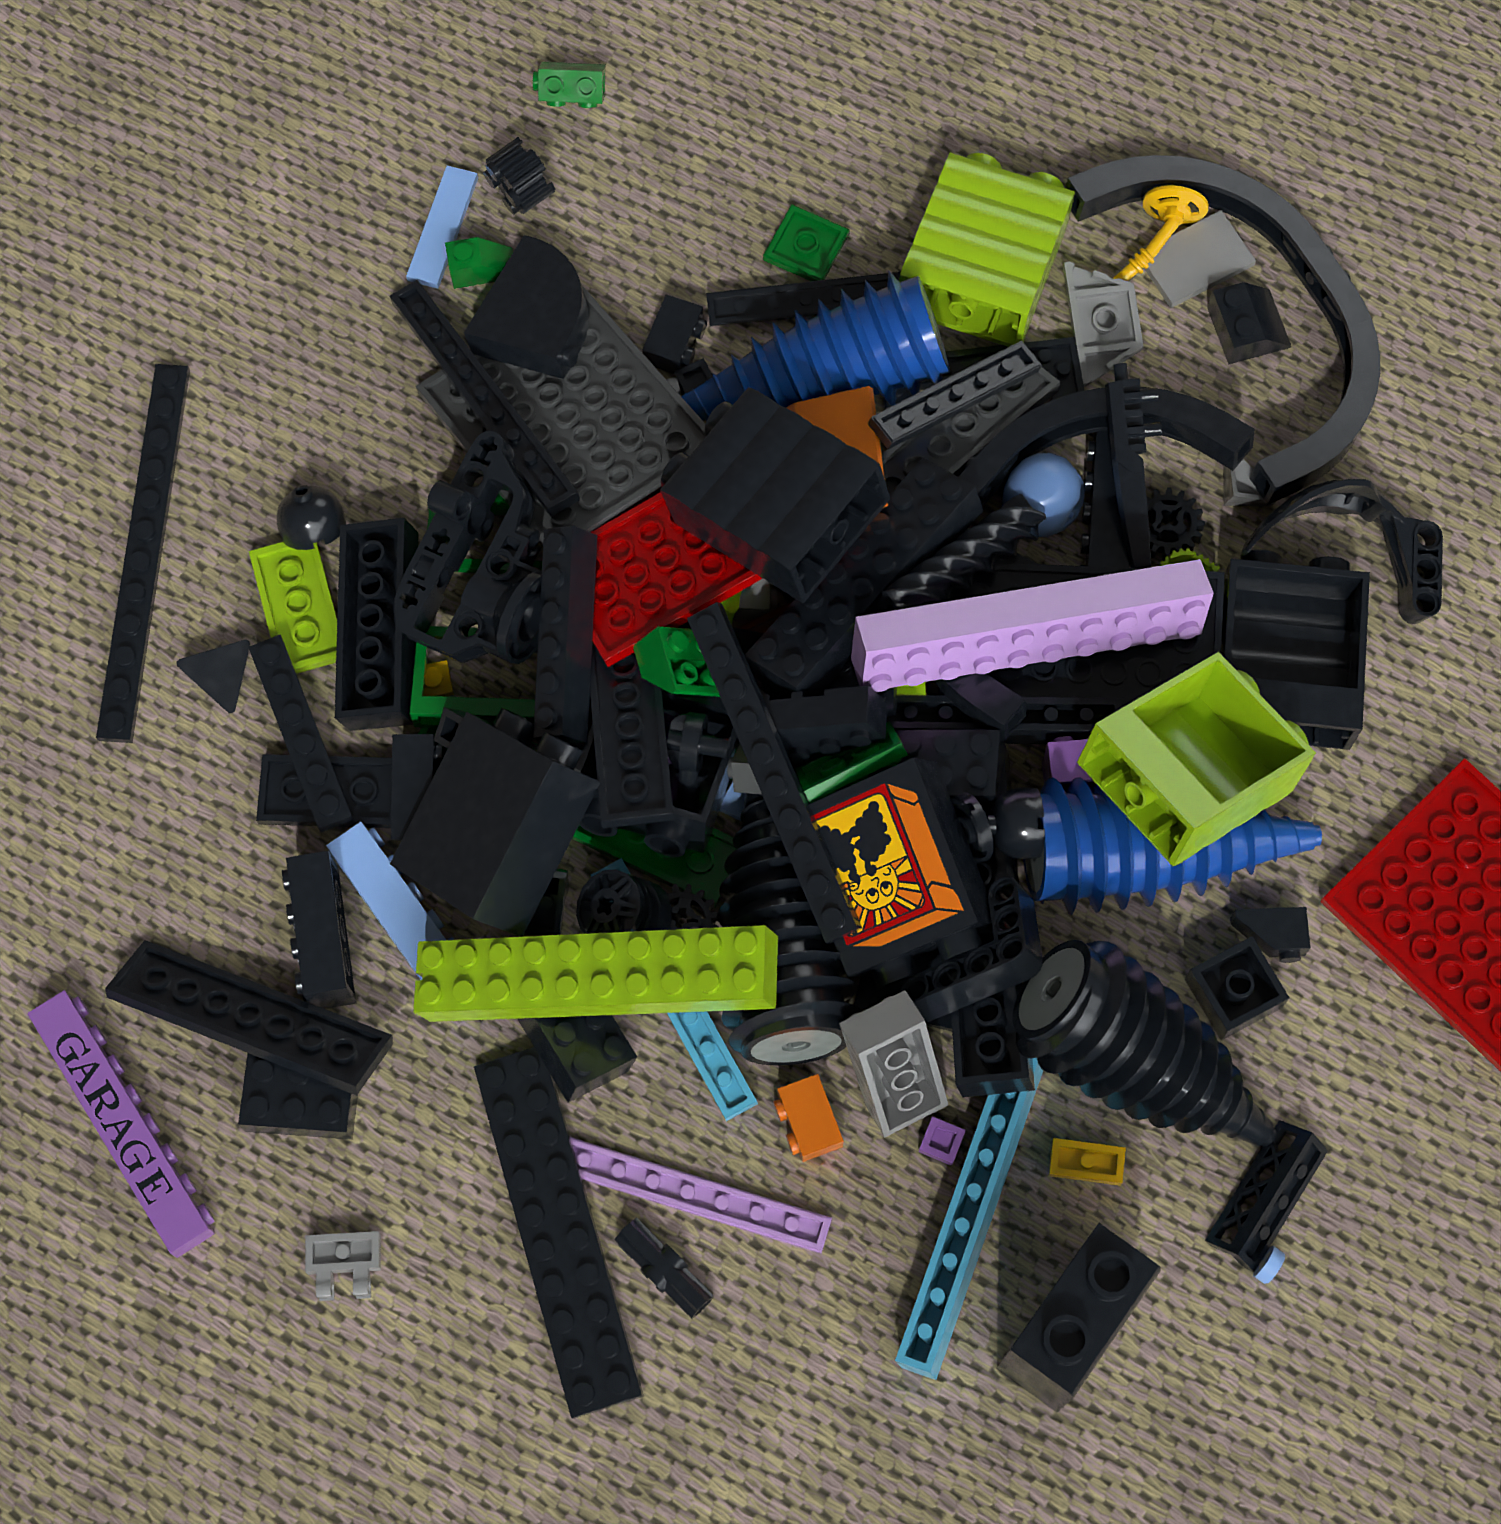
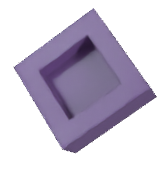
M932 1116L918 1152L952 1166L966 1130Z

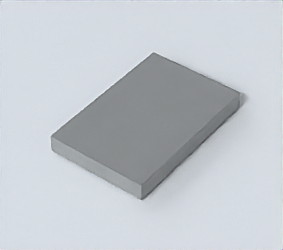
M1220 210L1173 234L1155 256V262L1153 264L1148 263L1149 268L1145 269V271L1169 307L1173 308L1253 267L1256 260L1225 214Z

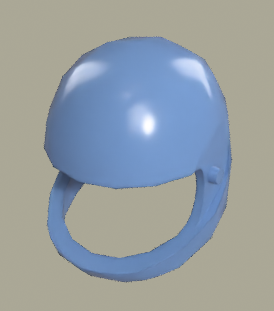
M1037 453L1023 459L1011 471L1003 487L1002 505L1009 499L1022 494L1032 508L1046 514V519L1038 525L1039 537H1049L1064 531L1077 519L1084 501V482L1077 470L1066 458L1053 453Z

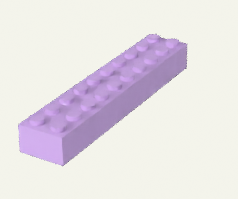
M1201 559L858 616L855 618L851 660L859 686H870L875 692H882L898 686H917L923 682L933 680H952L962 675L986 674L997 669L1021 668L1027 664L1044 661L1056 662L1062 658L1073 656L1086 657L1096 652L1108 650L1121 651L1131 646L1155 645L1162 641L1178 638L1190 639L1202 634L1214 593Z

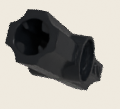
M637 1217L629 1222L614 1239L618 1246L641 1267L640 1271L647 1279L649 1278L661 1293L665 1292L691 1319L696 1317L714 1298L710 1290L687 1269L689 1266L668 1244L663 1245Z

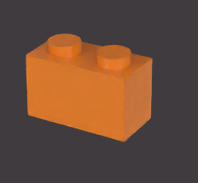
M818 1074L777 1088L779 1099L773 1101L780 1122L787 1120L791 1133L786 1134V1139L792 1155L799 1153L802 1162L843 1147L842 1135Z

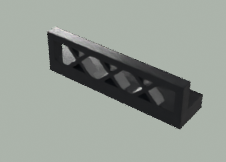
M1281 1120L1274 1127L1276 1129V1136L1273 1142L1261 1148L1205 1239L1210 1246L1232 1255L1241 1266L1252 1272L1256 1271L1328 1152L1327 1148L1313 1132ZM1285 1134L1296 1137L1289 1148L1279 1151L1278 1145ZM1275 1164L1276 1171L1273 1176L1261 1181L1260 1174L1264 1168ZM1256 1195L1257 1202L1254 1207L1242 1212L1241 1205L1244 1200ZM1237 1225L1238 1233L1231 1244L1222 1241L1221 1238L1225 1231Z

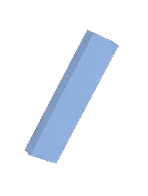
M446 166L407 272V281L414 282L418 280L421 285L439 289L448 264L445 242L456 241L478 181L477 173Z

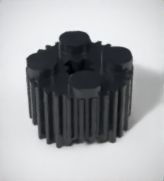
M519 137L486 159L487 165H485L487 170L483 172L490 186L494 189L498 186L505 195L502 201L513 215L517 212L521 214L526 213L556 190L553 183L547 184L546 179L543 177V171L546 170L544 163L541 162L535 151L530 149L526 152L522 148L521 144L523 141Z

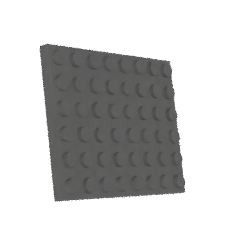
M583 285L582 288L589 309L588 332L578 354L576 364L569 369L564 379L475 355L579 494L580 500L550 517L527 486L534 499V513L530 527L539 531V544L542 547L544 529L573 525L592 532L660 493L662 488L661 476L671 458L681 452L690 456L706 437V424ZM440 370L415 387L421 398L467 453L475 439L485 432L486 429L443 371ZM500 490L499 494L511 506L514 498L513 494Z

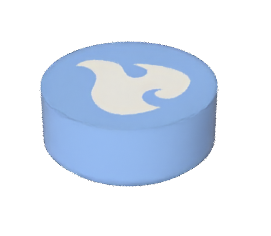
M1271 1246L1256 1271L1253 1272V1277L1264 1284L1269 1283L1283 1265L1285 1253L1275 1246Z

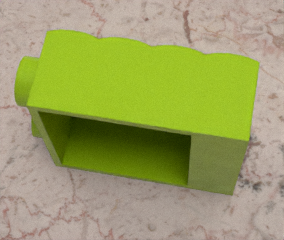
M949 153L913 244L905 259L899 282L916 276L920 277L938 325L1007 347L1020 341L1024 342L1064 237L1075 191L1065 189L1058 178L1048 173L1035 172L1027 177L1004 170L995 158L984 153H972L967 157Z
M1217 652L1097 722L1077 763L1172 866H1176L1196 854L1203 847L1217 841L1232 829L1244 824L1262 810L1274 805L1290 794L1298 784L1316 752L1309 746L1308 739L1303 730L1294 722L1284 720L1260 695L1259 688L1253 678L1243 671L1236 670Z

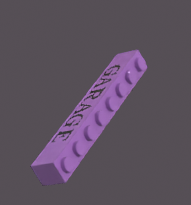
M63 990L28 1012L29 1018L170 1254L178 1258L214 1235L215 1233L210 1224L215 1222L212 1214L204 1203L199 1206L197 1205L192 1196L197 1191L194 1184L186 1173L180 1176L173 1164L179 1161L168 1143L161 1145L155 1135L160 1132L159 1126L150 1113L144 1116L138 1104L143 1102L142 1098L132 1084L127 1086L124 1084L120 1075L125 1071L114 1054L109 1057L102 1046L107 1041L97 1025L89 1026L85 1016L90 1013L79 996L73 998Z

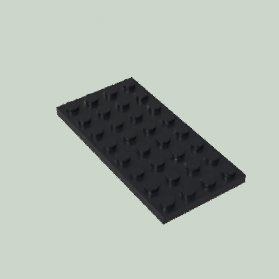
M995 562L994 573L985 571L975 572L972 589L953 588L950 601L1142 568ZM1205 571L1214 594L1201 635H1196L1190 639L1166 640L1155 645L1131 646L1121 651L1108 650L1096 652L1086 657H1067L1056 662L1032 663L1021 668L997 669L986 674L1021 697L1121 698V707H1125L1217 652L1221 654L1225 572ZM939 688L938 696H945Z

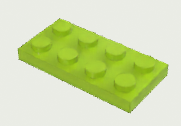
M284 542L249 551L270 637L281 634L296 674L336 663L337 615L317 542L313 543L315 549L296 550L286 546Z

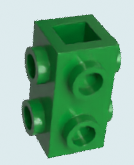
M541 62L538 71L533 72V91H538V101H546L548 106L560 107L565 106L566 102L578 103V106L582 108H595L597 104H602L605 98L606 64Z

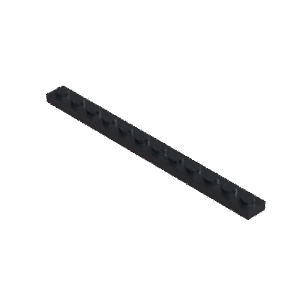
M155 364L96 738L98 741L133 743L189 383L190 369L188 366Z

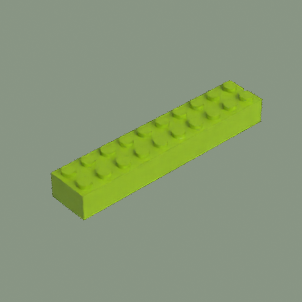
M766 925L419 941L416 974L420 975L422 980H415L413 1013L430 1022L776 1009L778 936Z

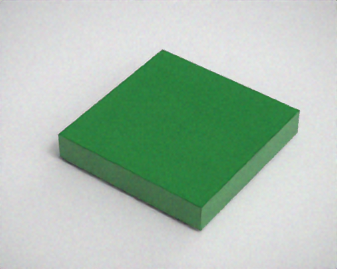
M791 204L766 249L763 260L809 281L825 280L850 234V229Z

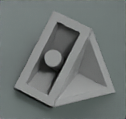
M1244 459L1234 471L1225 466L1223 467L1224 506L1271 507L1277 501L1269 505L1265 503L1249 479L1254 469Z

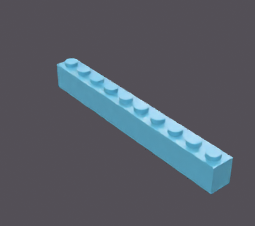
M1032 1058L1035 1091L988 1095L895 1359L902 1369L937 1380L1043 1073L1037 1058Z

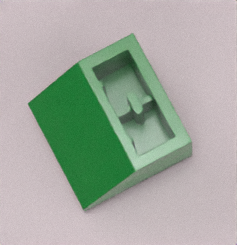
M657 626L633 646L643 679L671 694L720 697L692 629Z

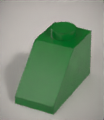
M479 237L445 242L449 271L454 289L495 282L513 254L512 247Z

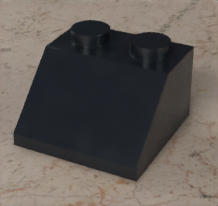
M1242 282L1212 290L1207 309L1228 365L1291 348V343L1270 289Z

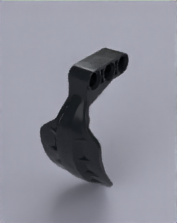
M1366 479L1331 480L1312 485L1293 495L1260 523L1252 535L1247 538L1241 552L1242 556L1248 554L1257 541L1272 526L1289 518L1308 513L1324 512L1337 515H1360L1367 522L1374 521L1381 525L1399 588L1398 609L1401 618L1409 624H1419L1437 614L1441 609L1443 535L1440 527L1431 521L1404 517L1375 485ZM1417 535L1423 537L1425 545L1420 543ZM1417 567L1423 571L1424 578L1419 576ZM1416 600L1421 602L1424 611L1417 607Z

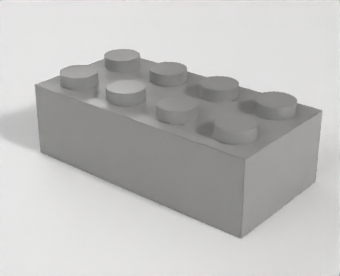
M905 990L894 996L887 997L882 1002L861 1013H855L847 1020L839 1023L865 1106L884 1138L949 1105L926 1022Z

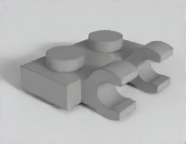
M379 1231L305 1235V1272L307 1275L316 1274V1297L319 1298V1301L335 1300L333 1273L353 1272V1295H356V1299L371 1298L370 1271L381 1270V1234Z

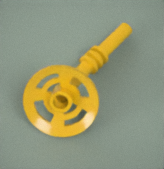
M1176 185L1160 186L1148 191L1143 198L1144 210L1154 219L1165 223L1145 249L1141 247L1139 249L1140 254L1135 253L1134 259L1130 257L1128 259L1129 264L1112 279L1119 278L1129 281L1137 273L1142 274L1143 268H1149L1148 263L1153 264L1155 262V256L1180 224L1194 223L1207 215L1209 208L1207 199L1201 193L1191 188ZM1165 197H1177V198H1167V199H1163V200H1160V201H1159L1160 198H1165ZM1190 202L1194 203L1198 207L1199 212H1191L1188 204ZM1151 207H1153L1154 209L1158 210V214H1159V215H1157L1155 212H1153V210L1151 209Z

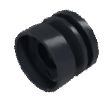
M616 869L603 870L592 876L582 887L577 900L576 917L579 927L584 934L668 930L671 924L672 907L667 893L658 884Z

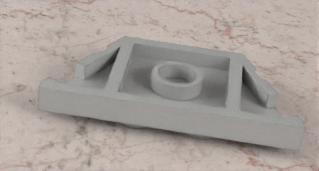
M1064 262L1063 272L1072 332L1076 340L1083 385L1087 386L1114 369V364L1125 362L1143 349L1134 283L1119 278L1112 279L1105 273L1096 270L1092 273L1075 267V263Z

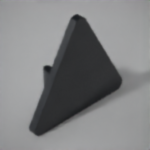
M245 639L177 660L176 665L228 713H233L238 702L250 642Z

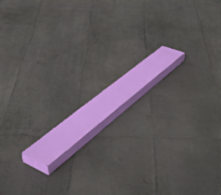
M570 1137L582 1180L822 1254L832 1221L831 1217Z

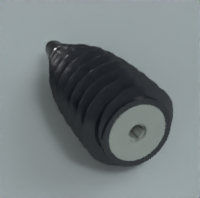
M745 793L744 810L740 815V819L743 822L742 828L733 838V845L737 850L727 857L724 864L725 871L729 876L721 883L719 888V894L725 902L718 910L717 919L722 927L766 925L778 936L776 1009L723 1011L721 1019L723 1024L733 1031L729 1037L730 1046L750 1062L780 1066L817 1061L832 1056L847 1047L839 1023L847 1020L855 1013L862 1012V1009L858 1006L844 1002L857 993L858 985L850 979L840 977L846 973L839 956L841 953L835 952L837 948L834 942L831 944L825 943L763 795Z
M1079 940L1063 942L1043 956L1041 970L1036 976L1024 981L1013 1009L1016 1045L1018 1051L1024 1057L1030 1059L1037 1058L1039 1066L1045 1072L1058 1073L1061 1081L1066 1085L1080 1086L1081 1091L1086 1096L1102 1098L1107 1107L1115 1110L1124 1109L1126 1114L1132 1119L1142 1120L1148 1118L1149 1122L1157 1128H1166L1174 1125L1175 1129L1180 1133H1190L1201 1128L1202 1133L1205 1135L1221 1132L1225 1133L1228 1138L1236 1137L1255 1146H1268L1273 1142L1276 1136V1129L1273 1123L1265 1116L1263 1110L1254 1104L1250 1091L1243 1087V1078L1240 1070L1232 1064L1228 1048L1217 1040L1211 1026L1200 1021L1197 1012L1191 1006L1182 1003L1176 992L1163 986L1157 976L1151 972L1144 971L1137 960L1130 956H1124L1117 945L1109 941H1094L1086 944Z

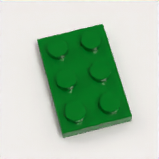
M889 721L886 723L885 740L871 743L866 747H856L841 751L836 755L816 758L794 769L809 802L812 803L836 793V790L848 784L853 785L867 779L869 774L881 768L889 769L901 762V758L908 754Z

